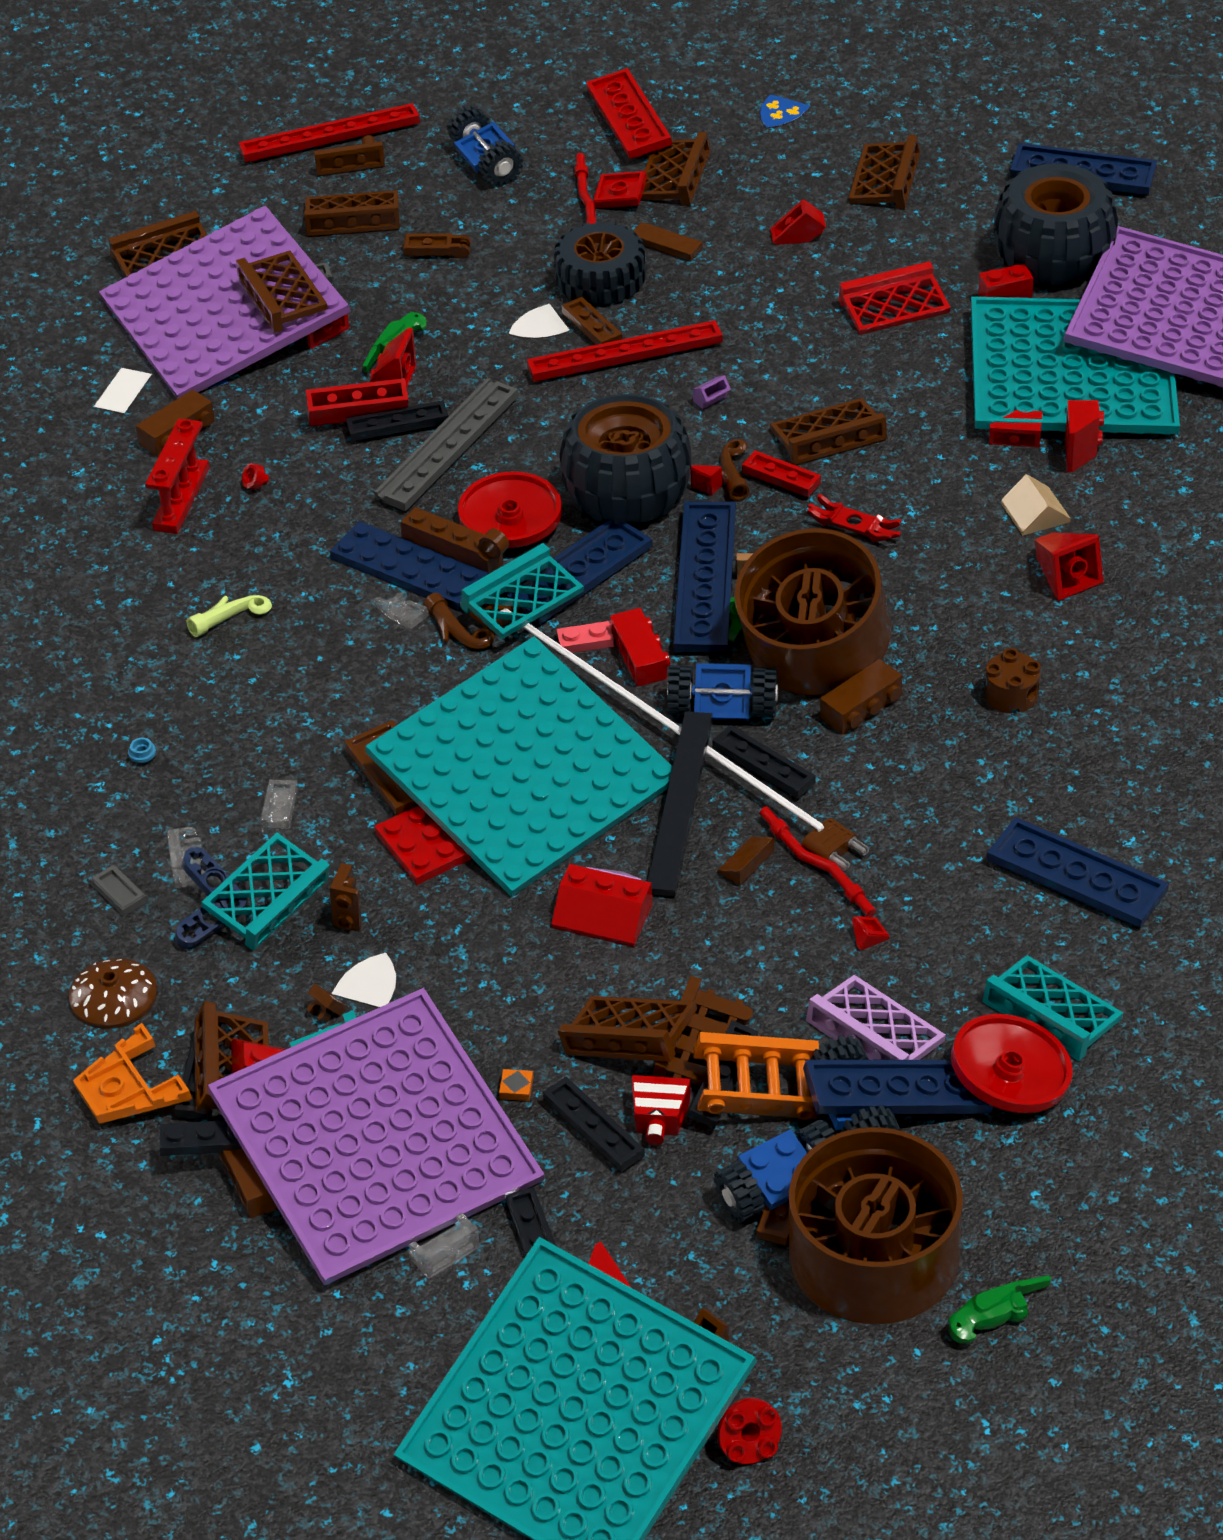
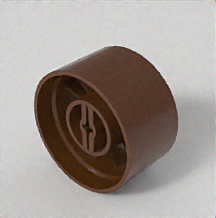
M820 528L788 532L770 540L756 550L746 561L739 573L735 586V605L750 658L755 668H777L778 688L802 695L827 694L878 659H883L890 643L891 621L882 579L875 558L855 538L842 532ZM840 581L850 583V585L843 590ZM828 605L834 606L831 609V611L828 612ZM799 611L798 619L794 618L793 616ZM760 614H766L769 619L776 620L756 625Z
M868 1127L848 1130L831 1136L813 1147L797 1165L789 1188L790 1266L798 1285L809 1299L837 1317L865 1324H888L904 1321L924 1313L937 1304L951 1288L960 1262L963 1192L961 1182L953 1165L941 1151L927 1141L910 1133L889 1128ZM921 1203L932 1212L916 1215V1205ZM823 1205L833 1218L811 1214Z

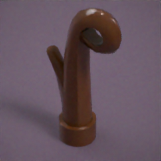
M741 439L729 441L724 445L720 455L722 480L727 485L731 499L735 501L744 500L749 495L747 482L740 476L731 458L740 456L746 451L747 443Z
M432 593L425 599L423 606L437 620L443 642H448L450 632L461 643L473 649H485L492 645L495 639L493 632L482 628L470 635L448 607L447 601L440 593Z

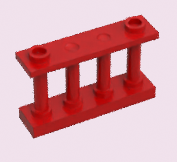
M178 418L145 483V488L159 491L161 506L152 522L153 531L178 534L210 469L209 460L196 459L194 442L203 426L202 421Z

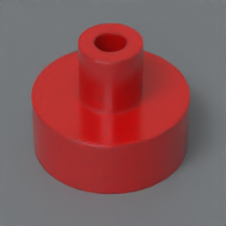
M249 463L242 473V483L244 487L258 490L263 484H267L269 476L265 474L262 465Z

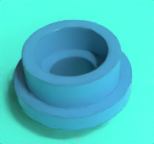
M137 738L130 744L128 749L129 758L137 763L148 762L156 755L155 745L148 738Z

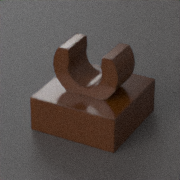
M315 983L308 992L316 1000L310 1002L307 1011L315 1015L322 1008L317 1019L324 1023L329 1021L332 1011L342 1016L348 1007L329 991Z

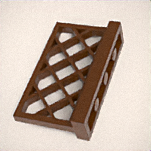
M698 132L696 139L672 140L673 145L664 147L663 149H668L664 152L660 150L651 152L644 169L647 180L641 200L680 199L682 206L691 205L711 153L707 132ZM675 153L678 154L677 156H675V157H673V158H671V159L668 158V157L672 156V155L675 154ZM662 160L664 161L663 163H661V164H659V165H657V166L655 165L656 163H658V162H660V161H662ZM682 160H686V162H684V163H682V164H680V165L677 164V163L681 162ZM669 167H672V169L668 170L667 172L663 171ZM678 173L681 174L680 176H678V177H676V178H674V179L672 178V176H674V175H676V174H678ZM656 174L659 175V176H657V177H655V178H653V179H650V177H652V176H654V175H656ZM665 180L667 181L666 183L662 184L661 186L658 185L659 183H661V182H663V181H665ZM672 187L676 188L675 191H666Z
M908 135L906 142L864 144L849 194V204L895 202L896 209H906L921 155L918 136ZM895 151H901L895 155L893 154ZM869 152H878L873 156L869 154ZM885 156L888 158V159H886V160H884V161H882V162L879 161L880 159L884 158ZM893 163L898 164V165H896V166H894V167H892V168L888 167V166L892 165ZM871 164H874V165H875V166L871 167L870 169L865 168V167H867V166H869V165H871ZM881 170L884 171L883 173H881V174L878 175V176L875 174V173H877V172H879V171H881ZM891 176L893 177V179H891L890 181H885V179ZM868 177L871 178L869 181L865 183L862 182L864 179ZM876 184L881 185V186H879V187H877V188H875V189H872V188H871V187H873V186L876 185ZM886 190L891 192L890 194H881ZM863 191L867 192V193L864 194V195H858V194L862 193Z
M398 190L306 197L304 211L307 236L400 229Z
M193 211L108 238L110 255L113 261L118 263L126 278L133 269L141 270L165 258L159 256L162 250L170 253L176 252L181 249L184 243L190 245L192 242L197 241L188 237L200 234L199 240L207 236V233L200 223V216L197 211ZM178 241V244H177L176 247H173V246H170V245H166V244H169V243ZM156 248L154 254L144 252ZM134 255L132 261L122 259ZM140 257L150 260L147 266L137 263Z
M290 250L248 263L245 257L236 260L238 280L274 333L283 331V323L328 309L326 301ZM287 260L290 262L288 266L278 264ZM261 268L267 269V271H266L265 273H263V272H258V271H255V270H258V269H261ZM273 271L283 272L281 276L272 274ZM289 274L299 275L297 279L288 278ZM267 281L276 282L275 286L266 285L265 283ZM282 284L292 286L290 289L281 288ZM298 287L308 289L306 292L296 291ZM276 294L285 296L284 299H278L274 297ZM292 297L301 299L299 303L290 300ZM308 300L318 302L313 305L306 304ZM285 308L295 309L285 314L283 312Z
M863 398L770 423V430L790 453V461L793 465L887 439L886 417L883 413L876 414ZM861 408V411H855L854 409ZM845 417H848V418H855V419H854V420H849V419H844V418H845ZM822 424H829L831 426H822ZM799 430H803V431H808V432H807V433H802V432H798V431H799Z
M591 996L572 1024H562L558 1034L566 1055L671 1062L676 1055L673 1045L696 1012L697 1005L694 1001ZM596 1007H605L599 1011L592 1013ZM624 1009H630V1010H628V1011H626V1012H623V1013H621V1014H619V1015L617 1014V1012H620V1011H622V1010H624ZM651 1010H658L646 1016L643 1015ZM676 1012H682L681 1014H678L671 1018L669 1016ZM610 1015H613L612 1018H609L603 1022L598 1023L599 1020L606 1018ZM637 1016L639 1017V1019L635 1021H632L628 1024H624V1022L628 1020H631ZM665 1018L664 1021L658 1024H655L653 1026L650 1025L653 1022Z
M204 1001L194 1019L196 1113L207 1115L211 1108L219 1110L208 1092V1084L224 1078L219 1072V1069L224 1066L232 1073L231 1055L227 1057L219 1049V1046L224 1043L231 1050V1038L236 1035L242 1040L269 1045L268 1022L216 1011V1003ZM218 1022L227 1024L232 1031L226 1034L218 1026ZM247 1028L260 1031V1037L254 1040L245 1030Z

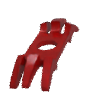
M822 494L817 496V500L826 510L811 503L808 505V514L821 525L826 526L830 524L869 537L872 542L897 538L901 535L899 531L890 530L900 526L901 519L887 520L879 514L875 517L843 507L842 502L833 503ZM857 517L861 519V523L852 525L847 520Z

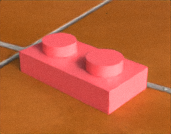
M609 621L556 629L558 643L571 653L614 647V638Z

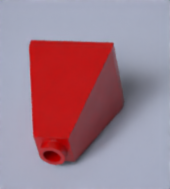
M1050 533L1035 539L1037 560L1057 600H1062L1104 582L1098 535Z

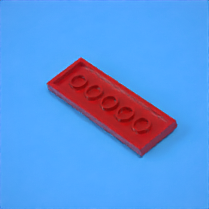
M628 68L586 82L587 90L629 159L673 145L670 134Z

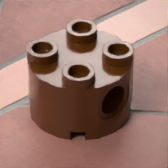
M1006 648L1003 653L991 658L986 665L985 674L987 703L994 709L1004 713H1011L1012 709H1019L1020 713L1034 707L1039 696L1040 663L1026 654L1019 653L1015 648Z

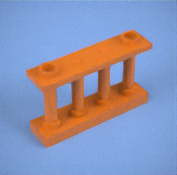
M700 1032L693 1048L694 1059H705L707 1061L709 1090H703L697 1104V1109L708 1111L712 1114L737 1113L794 1117L800 1120L817 1119L819 1114L816 1113L812 1097L810 1096L803 1067L805 1061L810 1060L811 1056H814V1050L819 1049V1042L816 1040ZM719 1060L736 1062L739 1092L721 1091ZM749 1063H762L766 1065L768 1094L751 1093ZM778 1065L796 1067L798 1096L781 1095Z

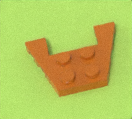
M143 1023L133 1029L134 1034L126 1041L121 1039L114 1045L116 1050L105 1059L103 1057L97 1059L73 1080L77 1091L99 1124L192 1099L189 1089L179 1075L149 1089L130 1061V1059L156 1047L152 1036Z

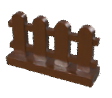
M690 976L681 1001L696 1002L699 1013H694L673 1045L675 1053L682 1055L681 1058L674 1057L671 1062L656 1061L652 1076L690 1079V1084L701 1087L707 1074V1068L688 1062L689 1058L694 1059L693 1048L699 1033L725 1034L731 1020L747 1025L751 1022L753 1016L752 1009L743 1005L744 1000L737 998L736 1002L714 995V990L708 989L707 992L699 990L702 979ZM708 1013L728 1020L727 1024L707 1018L706 1014ZM684 1031L690 1032V1035L686 1036L683 1035ZM695 1059L707 1063L705 1059Z

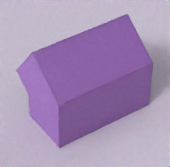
M725 375L717 376L694 388L693 402L704 409L727 397V391L731 389Z

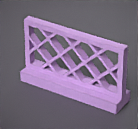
M856 975L851 976L823 997L816 994L809 999L806 1021L835 1041L838 1040V1036L842 1035L844 1039L848 1035L852 1036L853 1039H859L869 1060H920L945 1042L946 1034ZM855 987L864 995L848 994V991ZM832 1003H844L845 1008H838ZM849 1003L865 1004V1009H850ZM870 1004H881L886 1010H873L870 1008ZM855 1018H867V1024H862ZM872 1018L888 1019V1024H873ZM893 1019H904L909 1025H894ZM877 1033H890V1039H885ZM895 1033L911 1034V1040L896 1039ZM916 1034L928 1035L932 1039L917 1040ZM900 1048L913 1049V1053L909 1055Z

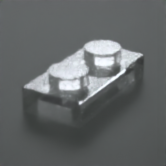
M269 780L261 816L262 828L290 829L298 791L297 780Z

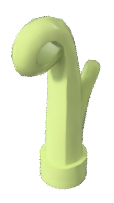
M260 595L247 596L227 603L228 597L224 596L214 607L205 613H197L187 618V627L194 637H198L207 633L210 628L248 608L254 614H266L272 608V603L267 597Z

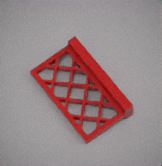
M930 261L842 282L839 286L838 301L841 306L846 307L859 335L947 314L951 311V307L933 275V266ZM927 285L932 287L930 292L919 288ZM903 291L910 292L908 297H904L896 293ZM914 294L925 297L924 303L912 300ZM882 296L888 298L885 303L874 300V298ZM892 300L903 303V306L899 309L889 304ZM930 300L940 303L941 306L934 308L929 306L928 303ZM858 302L865 303L862 309L853 306L852 304ZM871 305L881 310L877 315L867 311L868 307ZM908 305L920 309L916 313L905 311ZM887 311L897 316L888 319L883 317V314ZM862 317L874 320V322L863 326L860 320Z

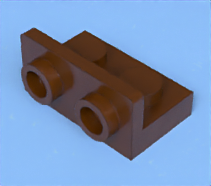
M340 864L330 886L332 925L344 930L360 931L362 927L359 890L355 889L356 878H353L352 865Z

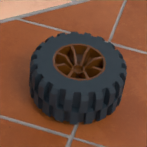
M595 221L594 224H589L588 222L582 224L581 227L575 226L571 228L570 232L564 233L555 245L554 266L556 284L569 299L575 300L583 297L592 306H598V304L608 306L613 302H623L625 298L629 299L635 292H638L645 281L644 243L632 229L628 230L626 226L622 224L618 226L614 222L602 223V221Z

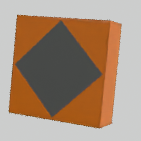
M503 1069L499 1090L500 1099L530 1101L534 1078L533 1071Z

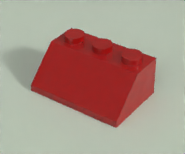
M569 864L559 886L551 924L552 928L634 947L653 906L652 883Z

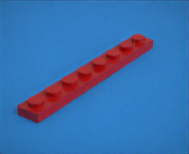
M411 103L238 142L239 150L245 162L257 161L262 158L279 156L284 153L301 151L328 143L342 142L359 136L364 137L381 131L386 132L399 127H408L412 124L420 123V117L414 104Z
M716 320L530 358L527 359V367L533 382L710 346L722 343L723 337Z

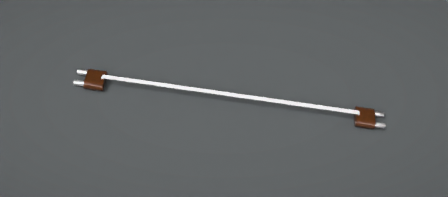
M503 594L499 595L500 598H508ZM484 604L480 607L483 610L494 611L495 604ZM498 605V611L513 613L514 606ZM517 607L516 613L521 614V607ZM470 612V613H469V616H470L472 619H474L476 622H478L479 624H481V625L484 626L485 628H487V629H489L490 631H492V630H491L480 618H478L473 612ZM496 619V622L503 628L511 623L512 620ZM527 624L522 627L680 735V726L532 625ZM707 746L706 754L815 828L803 839L802 846L805 849L835 862L843 871L850 867V863L841 856L851 848L863 856L868 854L869 847L858 840V835L833 818H828L823 823H820Z

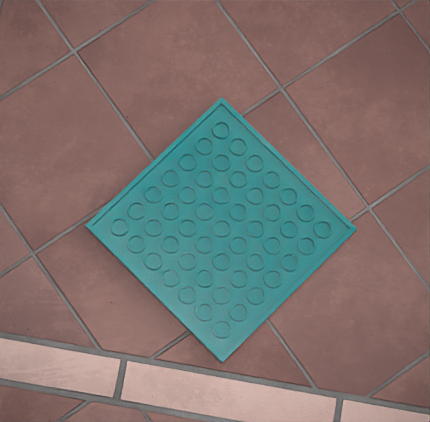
M971 297L975 429L989 430L990 424L994 422L1041 423V431L1065 432L1068 400H1099V411H1104V426H1099V430H1102V432L1179 434L1180 421L1175 374L1064 342L1065 333L1081 299ZM1016 410L1024 413L1042 411V419L1003 417Z
M535 636L365 746V753L511 897L666 791L669 787L673 766Z
M538 1237L393 1455L396 1459L530 1540H644L747 1379L757 1360L755 1356L543 1238Z

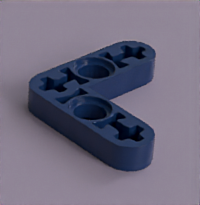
M191 847L185 852L182 867L206 896L216 889L207 884L206 879L208 877H218L221 882H224L229 877L203 848ZM191 857L194 860L201 859L200 866L197 863L191 864ZM235 883L233 884V891H241ZM228 898L217 899L213 903L218 908H231V906L227 905ZM234 898V900L238 901L237 907L234 905L235 908L245 907L246 898ZM201 907L177 925L175 941L182 948L192 949L223 928L225 924L219 919L215 924L206 923L203 920V915L209 912ZM196 924L199 926V928L194 931L193 938H191L190 936L183 937L184 930L186 932H191L193 929H195Z

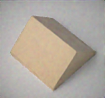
M1027 474L1001 500L1002 506L1022 535L1070 523L1071 520L1050 488Z

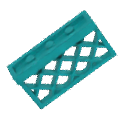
M542 543L462 589L461 608L467 614L473 612L501 639H504L583 592L584 586L550 556V548ZM550 567L556 574L546 575L540 574V572ZM525 580L536 581L535 587L519 585ZM539 581L554 583V589L538 588ZM557 583L569 584L572 588L568 591L558 590ZM504 592H514L515 599L500 598L499 595ZM518 594H533L534 601L518 599ZM537 595L552 596L553 600L539 602L537 601ZM495 604L494 611L483 610L480 606ZM498 605L514 606L513 613L498 611ZM517 607L533 608L529 614L516 613ZM496 619L512 620V624L502 628L496 622Z
M275 833L202 901L201 907L245 939V945L254 951L328 881L330 864L322 858L317 862L282 835ZM278 844L286 850L287 855L271 856L270 850ZM303 862L309 868L305 872H293L292 863ZM267 863L268 873H252L251 867L253 865ZM271 863H288V872L272 873ZM289 879L290 886L287 889H274L273 880ZM269 880L270 890H253V881ZM236 881H249V890L233 891V884ZM271 897V904L268 907H255L254 898ZM230 898L231 908H218L213 903L217 899ZM234 898H250L251 907L235 908ZM235 915H252V922L244 927L236 921Z
M1028 955L999 977L994 974L986 980L982 1000L983 1003L1001 1014L1022 1017L1044 1027L1062 1043L1069 1056L1078 1061L1086 1056L1087 1048L1121 1021L1123 1017L1122 1011ZM1028 967L1036 972L1037 975H1023L1022 970ZM1009 983H1019L1020 989L1015 988ZM1025 983L1040 984L1041 989H1026ZM1046 984H1056L1061 989H1047ZM1033 998H1043L1044 1003H1040ZM1049 998H1064L1065 1004L1050 1003ZM1070 998H1079L1085 1004H1071ZM1056 1012H1067L1068 1018H1065ZM1073 1012L1088 1013L1089 1018H1074ZM1094 1013H1104L1109 1018H1095ZM1081 1027H1091L1092 1032L1089 1033Z

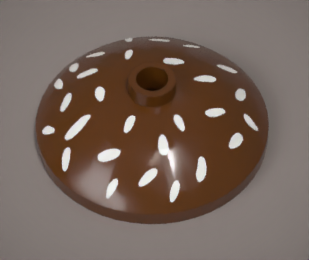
M124 958L106 959L88 966L76 976L69 990V1003L74 1015L81 1022L100 1029L121 1028L138 1021L150 1011L157 998V985L152 972L143 964Z

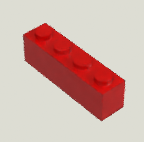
M405 378L306 390V406L309 426L346 422V418L408 407Z

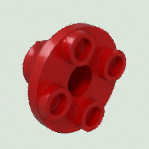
M745 1398L735 1402L726 1410L718 1424L717 1440L721 1450L732 1461L741 1464H752L772 1457L778 1450V1443L782 1433L780 1416L775 1408L759 1398Z

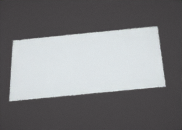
M121 368L94 407L125 413L152 374Z

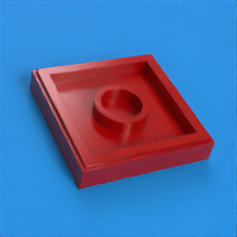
M646 171L602 174L593 199L595 209L638 206L647 180Z

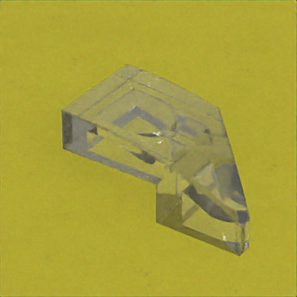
M403 592L397 593L395 597L389 600H384L381 597L373 599L375 606L380 611L408 629H412L429 616L426 606L410 600L406 601Z

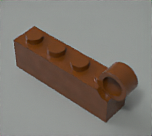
M414 507L400 522L403 539L486 571L488 574L502 567L503 553L509 547L508 538L498 529H490L486 534H482L417 507Z

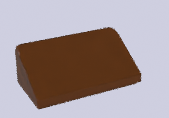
M751 836L717 870V873L741 885L774 853V838Z

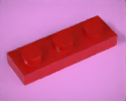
M756 450L742 464V473L805 497H809L821 484L820 474Z

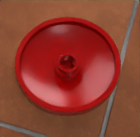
M525 472L496 473L479 479L464 491L458 503L460 525L482 534H486L490 529H498L508 538V548L522 547L540 541L557 527L562 515L561 498L556 488L550 482L537 475Z
M989 1014L974 1018L959 1030L951 1050L952 1066L961 1083L980 1100L1002 1110L1017 1113H1033L1046 1110L1061 1101L1071 1083L1073 1069L1071 1059L1065 1047L1044 1027L1022 1017L1008 1014Z

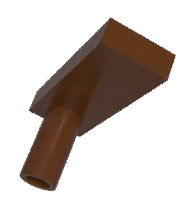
M371 135L364 136L362 144L314 151L317 176L385 166L382 141L375 142L374 137Z

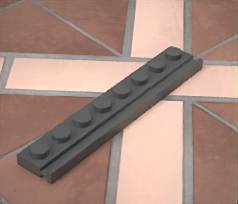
M487 378L374 491L375 499H383L386 504L406 511L518 397V389L498 381L493 383L490 378Z

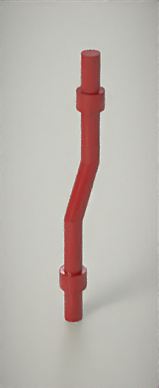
M577 153L574 172L578 181V194L586 207V223L594 224L596 221L595 204L587 192L586 178L588 177V167L585 165V155Z
M766 806L760 810L759 814L769 824L770 831L777 839H782L799 860L829 872L845 890V896L852 904H857L867 917H871L876 913L875 907L865 897L864 890L858 884H854L835 862L805 850L789 832L790 827L783 819H778L769 807Z

